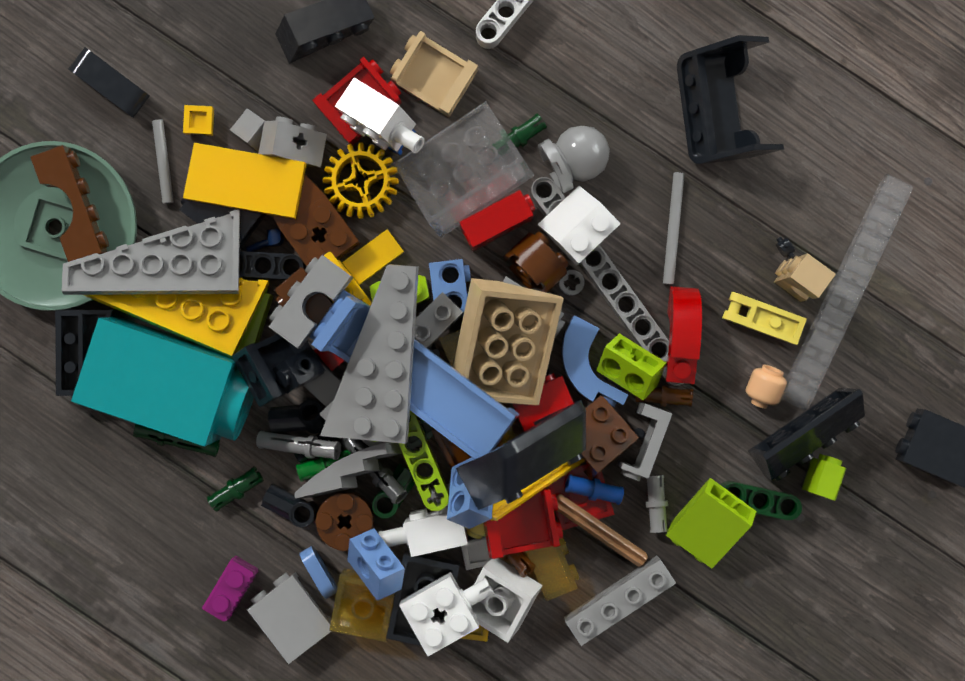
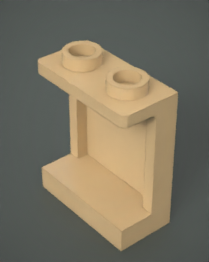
M420 31L417 37L412 35L405 46L407 53L402 60L397 59L390 70V74H392L391 80L399 88L449 118L477 74L478 65L470 60L466 62L427 38L425 33Z

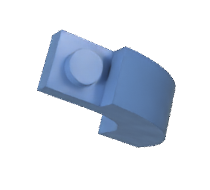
M574 315L566 328L561 346L562 364L567 378L582 396L592 402L597 393H600L611 406L615 407L616 403L624 405L628 394L601 381L593 373L589 365V349L599 328Z

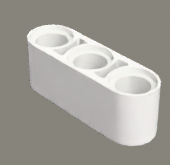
M496 0L476 27L477 43L485 49L496 47L533 0ZM507 6L514 13L512 16L505 18L498 11L500 8ZM485 28H491L496 32V36L493 39H485L481 36V32Z

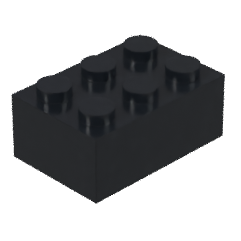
M405 550L402 565L405 568L402 589L395 594L386 639L422 646L399 606L400 601L450 572L457 581L460 561L426 554L411 557L410 551ZM436 608L433 617H439L442 620L446 611L440 612Z

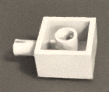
M356 78L352 80L335 105L343 114L340 118L349 124L352 130L363 137L367 135L372 139L373 143L384 150L390 147L398 152L403 145L413 153H418L424 145L425 139L412 131L416 123L398 104Z
M448 504L444 509L430 513L427 512V508L412 511L409 517L406 518L403 527L378 532L388 547L407 543L411 557L468 545L466 528L447 520Z
M450 572L402 599L399 606L427 656H430L479 628V621L472 611V606L494 595V591L489 586L486 578L463 591ZM436 608L440 612L446 611L444 619L441 620L439 617H433Z

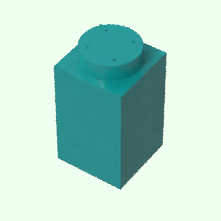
M122 317L98 318L71 402L205 447L220 440L221 437L232 441L238 438L248 417L254 396L232 358L187 339Z

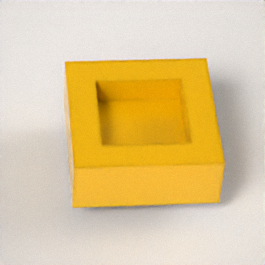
M184 105L183 133L185 135L213 136L214 107Z

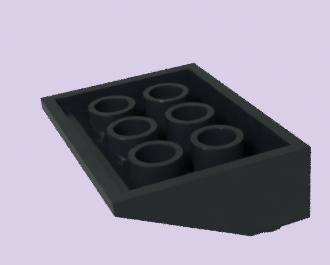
M838 388L749 449V454L764 476L769 480L775 478L779 481L791 472L790 467L796 463L800 465L806 463L814 457L812 452L820 447L825 449L837 441L836 436L843 431L849 433L860 425L859 420L865 417L862 391L853 388Z

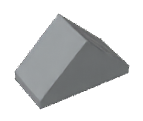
M246 109L230 131L259 153L265 120L249 109Z

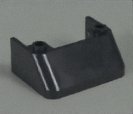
M737 35L686 52L678 59L677 74L688 154L694 163L708 164L752 158L784 150L783 144H760V138L753 130L741 131L734 77L746 71L749 64L748 49L769 43V37Z
M581 400L533 422L535 426L495 450L456 468L478 510L502 500H506L507 504L523 496L521 490L566 462L568 465H571L584 457L582 452L586 450V409Z

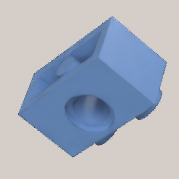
M374 528L349 540L347 561L377 601L402 589L405 568Z

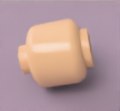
M763 365L762 368L754 369L746 387L747 395L752 398L751 403L764 409L768 405L779 404L787 385V380L783 377L784 373L769 365Z

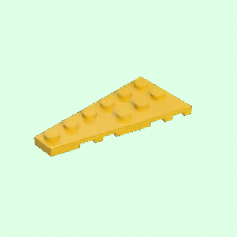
M239 278V294H113L84 296L232 358L263 298L269 281H250Z

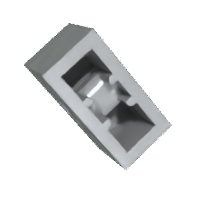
M276 117L275 121H264L258 154L302 161L306 163V167H321L327 134L318 132L317 127L304 123H301L300 126L293 125V120L285 117Z

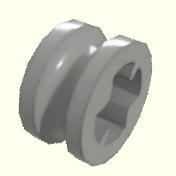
M568 270L567 274L559 281L561 291L567 295L578 294L584 287L583 275L576 270ZM568 275H574V279H579V284L575 286L574 291L568 290L569 286L567 288L564 286V282L568 280Z

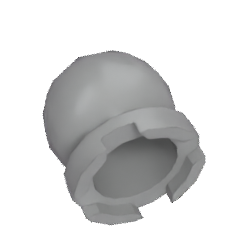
M571 127L560 135L556 144L552 143L550 139H546L538 144L543 162L549 160L554 172L549 174L563 193L573 189V180L584 182L594 179L605 170L609 160L610 148L604 135L594 127Z

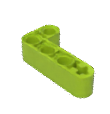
M410 411L411 420L409 422L408 438L410 436H417L422 441V447L419 450L413 451L406 444L399 443V446L424 505L431 511H440L448 504L449 490L420 420L416 414ZM421 463L430 464L433 468L432 475L428 477L419 475L417 472L418 465ZM436 478L439 482H434V488L438 494L443 493L439 503L435 499H429L432 494L430 485H427L425 488L423 487V485L430 484Z

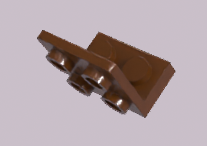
M600 396L585 408L586 450L582 454L584 456L583 459L589 465L584 470V473L590 480L625 452L639 438L603 396Z

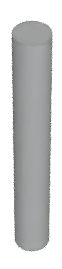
M161 119L153 120L152 125L162 203L171 204L174 203L164 122Z

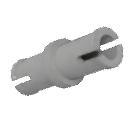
M664 475L649 476V479L646 478L648 489L646 508H649L650 533L668 532L666 517L668 500H665Z

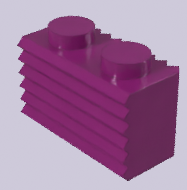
M238 556L233 557L202 609L223 622L227 621L233 615L232 613L238 607V603L241 602V599L256 577L258 568Z

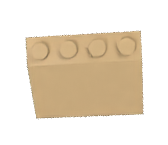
M471 278L453 368L498 402L539 405L564 298L500 281Z

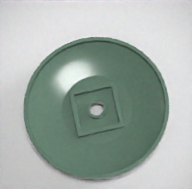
M42 141L31 143L14 149L0 158V294L14 303L38 310L71 309L84 305L93 299L84 295H64L62 293L63 263L68 262L60 237L67 231L72 222L73 208L69 197L63 190L46 187L39 183L30 158L31 156L61 145L66 146L71 151L74 150L80 161V167H77L80 177L85 178L90 189V193L87 194L90 205L94 204L99 214L100 220L96 221L99 230L104 231L109 242V247L106 248L107 252L115 250L118 246L124 244L128 246L136 242V210L130 191L122 177L99 155L86 148L67 142ZM58 219L62 223V230L59 234L52 235L49 232V224L51 221Z

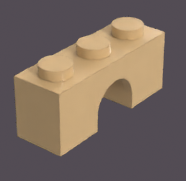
M807 253L799 257L795 256L793 259L790 258L788 261L784 260L775 272L778 277L774 283L802 302L806 301L809 297L812 299L819 298L836 274Z

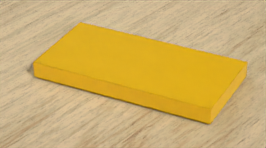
M194 143L183 198L195 202L296 219L306 163Z

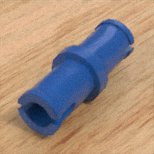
M569 474L565 482V492L587 496L591 501L599 499L620 505L624 496L623 487L601 483L600 479L597 478L589 480Z

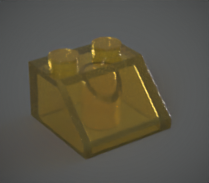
M344 568L339 577L329 631L385 642L396 592L377 601L356 571Z

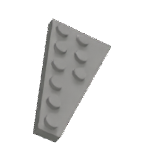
M240 209L231 211L230 214L205 219V222L189 227L185 225L153 235L128 246L124 244L106 253H95L63 263L62 293L64 295L239 294Z
M391 264L386 266L320 436L402 444L408 442L419 266Z

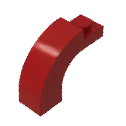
M670 286L667 310L670 322V336L665 380L666 382L695 384L702 333L700 291L697 288Z

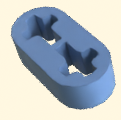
M310 546L300 552L301 560L322 596L327 599L338 593V587L317 550Z

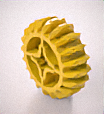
M363 143L358 144V151H354L352 144L347 145L348 154L345 155L342 149L337 150L341 157L339 161L335 157H330L329 160L335 167H325V172L332 174V177H324L323 183L332 184V186L324 189L326 195L335 194L329 199L332 205L340 201L337 211L342 212L348 207V217H352L354 211L357 210L358 218L363 219L364 210H367L368 215L372 218L374 217L372 208L377 207L379 212L382 213L384 212V208L380 204L382 201L388 205L392 204V200L387 197L388 193L397 195V190L391 188L390 185L399 184V179L390 178V176L398 171L396 167L387 169L393 160L391 157L383 161L381 160L385 155L383 149L374 155L375 146L373 144H370L367 152L364 151ZM359 159L370 160L376 163L382 170L376 172L374 170L365 171L362 169ZM351 162L352 173L350 177L338 183L342 169ZM357 168L364 178L368 177V180L364 181L365 194L358 184L356 186L353 185L358 180ZM384 178L380 193L371 200L370 187L374 183L379 182L378 180ZM345 190L358 191L363 203L351 202L344 198L341 192Z

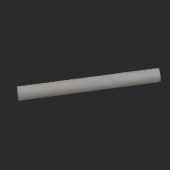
M679 172L673 173L663 284L674 285L685 175Z

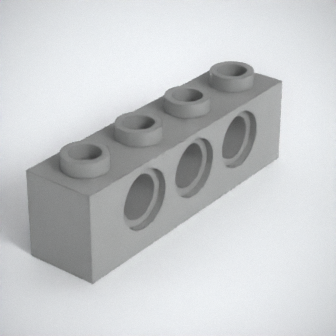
M656 555L641 567H638L564 616L565 623L582 646L675 585L676 582L661 559Z

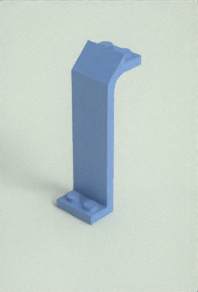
M343 290L310 335V338L314 340L311 345L321 352L330 351L349 363L371 306ZM414 339L410 411L474 459L493 451L520 414L511 407L508 409Z

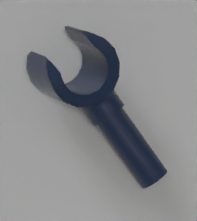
M280 229L267 230V240L246 247L247 252H254L263 247L280 246L284 242V234Z

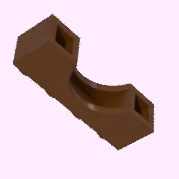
M61 145L31 156L30 158L39 183L46 187L60 188L71 201L73 208L72 222L67 231L60 237L68 262L95 253H106L109 242L104 231L99 230L96 222L100 220L95 205H90L87 197L90 189L85 178H81L77 167H80V161L76 152Z

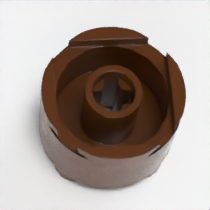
M539 231L535 235L532 233L526 234L503 258L505 262L508 259L511 260L513 264L509 267L510 270L525 287L529 289L535 287L537 290L547 293L567 274L566 267L569 265V262L561 253L557 252L555 254L548 246L550 244L549 240Z
M343 491L335 493L321 505L315 522L319 536L328 546L340 551H347L351 538L374 528L375 515L372 505L366 497L360 493ZM342 514V516L346 517L349 514L352 517L350 520L352 526L347 524L341 525L340 521L342 518L340 515Z

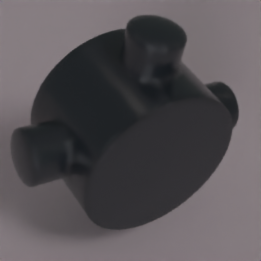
M777 238L778 243L776 246L784 258L787 256L793 258L795 256L793 254L795 249L789 239Z

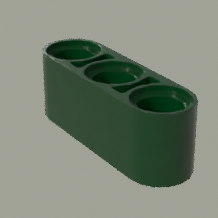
M725 481L720 484L725 489L736 487L738 490L737 497L756 510L757 514L784 520H794L801 514L802 504L797 497L791 494L735 481ZM763 493L765 503L763 506L756 508L753 504V498L756 494ZM786 499H790L793 504L792 510L789 513L783 514L780 509L781 503Z

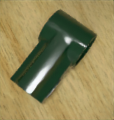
M399 463L393 472V477L409 493L415 485V481L410 470ZM381 489L374 498L372 508L378 517L389 518L396 513L403 500L398 504H393V509L389 513H382L377 507L378 500L388 496Z

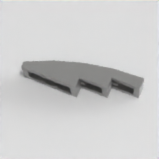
M384 442L359 450L334 462L294 493L295 498H313L357 488L356 476L380 471L378 459L402 454L399 443Z

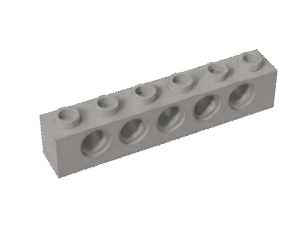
M442 292L415 319L414 339L429 349L464 313ZM333 401L320 413L325 420Z

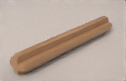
M560 494L556 497L558 503L557 511L636 566L641 567L646 562L648 556L642 549L565 496Z

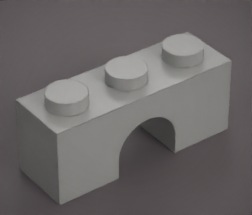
M323 255L319 259L314 257L305 269V272L308 273L301 283L299 281L295 282L287 293L290 299L284 307L279 305L269 318L272 321L269 328L299 349L303 347L318 326L306 313L308 299L314 294L322 293L336 301L341 292L346 289L353 279L352 276Z

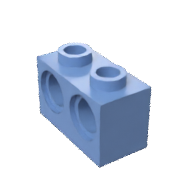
M463 259L429 263L433 301L442 292L448 298L450 296H458L462 300L460 310L464 313L468 297L466 282H471L469 265H463ZM448 268H454L459 273V277L454 283H447L442 278L443 272Z
M472 457L453 466L451 469L447 520L468 529L492 519L493 504L480 510L477 509L456 470L457 467L474 460Z

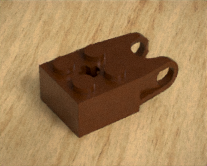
M305 174L296 219L272 215L279 229L306 266L314 257L319 259L321 255L324 256L328 252H331L337 260H340L361 245L326 195ZM326 230L327 233L324 235L326 240L322 243L319 240L315 242L316 232Z

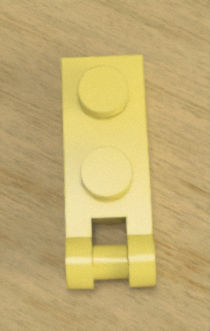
M731 292L729 298L731 303L728 311L725 310L722 319L790 344L798 345L807 318ZM742 305L749 307L746 317L739 315Z

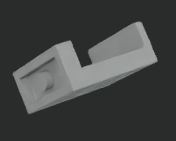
M639 402L636 413L651 418L635 464L630 465L620 460L617 463V466L622 469L621 474L640 481L641 476L649 479L672 413Z
M296 572L291 576L284 573L273 582L275 588L269 593L262 590L251 599L253 605L247 610L288 664L333 631L336 626L332 618L325 616L300 583Z

